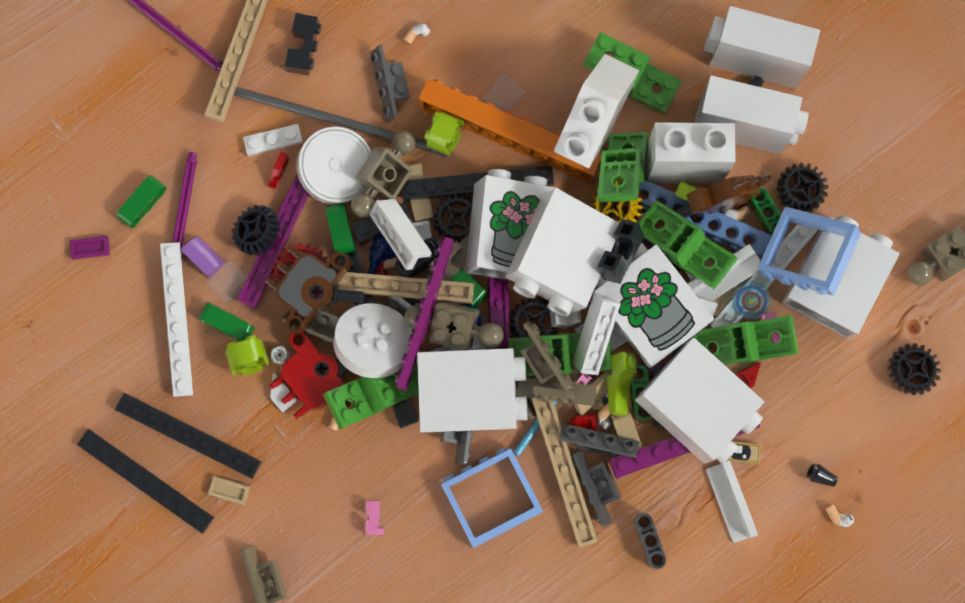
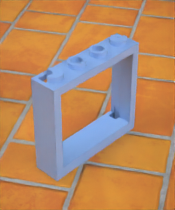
M785 207L758 269L763 274L762 276L767 277L769 280L777 279L785 285L790 286L794 284L802 290L808 291L811 289L820 295L829 294L834 296L861 232L857 225ZM791 222L845 237L826 282L772 266Z
M505 447L495 452L497 456L491 459L487 456L478 461V466L472 468L470 465L460 470L462 474L456 477L452 474L444 478V483L441 484L473 548L543 512L512 449L507 450ZM509 457L534 508L475 538L449 487Z

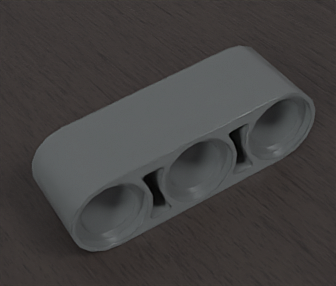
M647 513L638 514L634 518V526L646 562L651 568L660 569L666 563V556L654 521ZM642 516L648 519V525L645 528L641 527L638 523L639 518ZM648 535L653 536L655 539V543L651 547L645 544V538ZM655 554L661 557V563L657 566L651 562V558Z

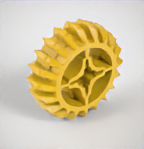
M617 181L614 185H621L622 183ZM596 195L592 196L593 199H596V203H591V206L596 207L595 210L606 216L615 213L621 219L637 222L634 218L635 216H641L637 209L643 208L641 205H638L642 198L631 201L608 202L604 208V202H599ZM616 202L619 203V204L617 205L618 210H617V209H614V208L616 207V204H615ZM630 203L629 211L626 213V206Z

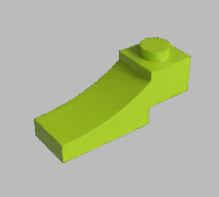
M620 352L611 355L612 374L606 376L609 412L617 416L628 415L629 389L633 375L637 374V362L635 355Z

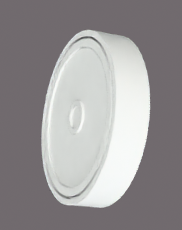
M342 127L321 129L305 141L298 153L296 163L298 178L306 192L318 201L327 204L347 203L352 201L357 194L363 193L367 189L365 185L356 179V176L372 152L365 140L349 129Z
M374 303L357 305L346 311L337 322L333 339L334 351L339 361L348 370L357 375L368 378L387 377L398 372L404 366L401 362L404 353H408L410 346L407 344L412 330L406 324L405 318L388 306Z

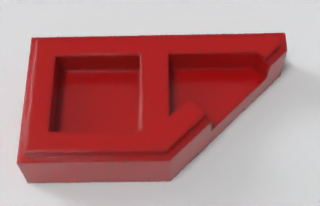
M282 151L277 158L268 187L276 189L290 160L288 155Z
M758 362L735 375L749 388L755 386L761 363Z
M595 413L575 414L566 424L596 431Z

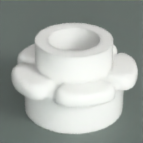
M284 346L274 347L271 350L270 358L272 362L282 365L289 359V352L286 351Z

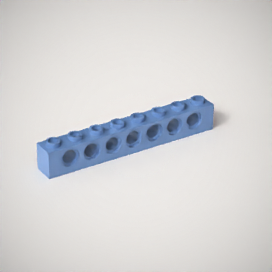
M646 180L639 182L638 191L646 193L648 197L638 203V205L643 207L641 210L645 213L656 200H662L665 206L671 210L674 207L682 208L689 205L688 201L676 196L674 192ZM707 212L697 213L695 215L700 219L697 223L693 222L690 217L686 218L700 227L704 235L711 238L712 242L719 245L723 243L734 252H738L747 245L744 244L743 238H749L752 241L751 247L759 259L763 257L772 235L719 212L708 214ZM708 223H715L717 230L709 229ZM725 231H733L734 238L727 237Z

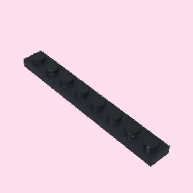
M552 166L506 170L511 173V180L524 182V178L527 176H539L547 179V186H554ZM488 172L407 180L402 187L404 201L446 197L447 195L454 196L455 193L457 196L473 194L474 184L488 175Z
M123 393L115 408L116 411L251 479L254 478L262 461L126 393Z
M88 429L77 445L202 534L205 533L214 520V516L92 430Z

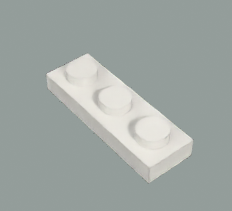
M298 124L243 137L248 157L303 144Z

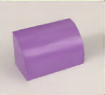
M200 237L192 239L181 249L210 279L226 264Z

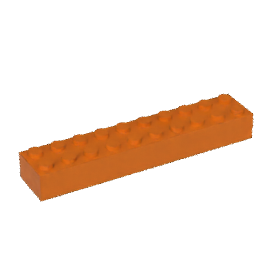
M428 79L420 94V110L432 115L436 112H444L464 121V127L461 128L547 166H552V168L588 184L592 183L600 166L602 157L600 152L590 168H587L554 152L561 136L560 133H551L542 125L535 126L524 117L517 118L513 116V113L503 109L501 111L490 102L483 103L478 101V98L474 95L468 94L467 96L462 94L458 88L446 87L443 82L437 79Z

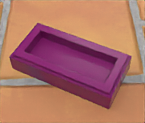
M109 237L70 240L71 259L78 260L111 256Z

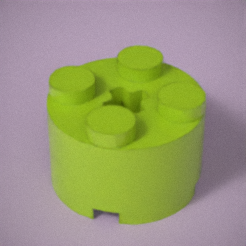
M436 112L432 120V128L426 131L424 139L427 140V147L450 156L449 151L453 152L460 140L462 133L459 132V128L464 127V121L444 112Z
M256 335L245 338V341L239 343L235 341L226 345L225 354L233 376H237L239 372L242 373V376L262 370L263 364H269L263 341L257 339Z

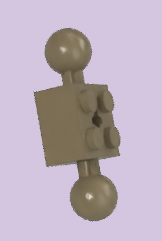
M407 131L397 132L391 141L392 151L386 147L374 148L356 176V179L365 185L367 190L365 193L357 194L352 199L351 209L355 215L359 217L370 216L369 214L375 204L374 198L376 195L382 200L396 198L413 171L400 159L402 155L410 154L415 148V138L411 133Z
M960 226L922 249V252L929 261H916L912 263L907 272L909 280L915 285H925L932 279L933 272L936 271L942 281H945L965 268V233Z
M444 301L436 304L434 315H431L428 326L432 327L429 342L464 351L473 348L474 337L479 338V341L485 347L493 348L502 342L504 335L502 328L496 323L490 322L482 327L477 326L480 310ZM420 305L409 307L405 313L406 324L414 330L416 328L414 327L415 318L420 316L422 310Z

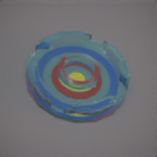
M754 281L740 285L732 298L733 308L736 313L747 320H757L766 315L772 302L768 289L761 283Z

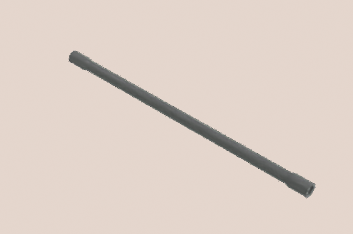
M236 87L233 95L391 141L397 133L240 87ZM415 138V148L447 157V155L427 147V141Z

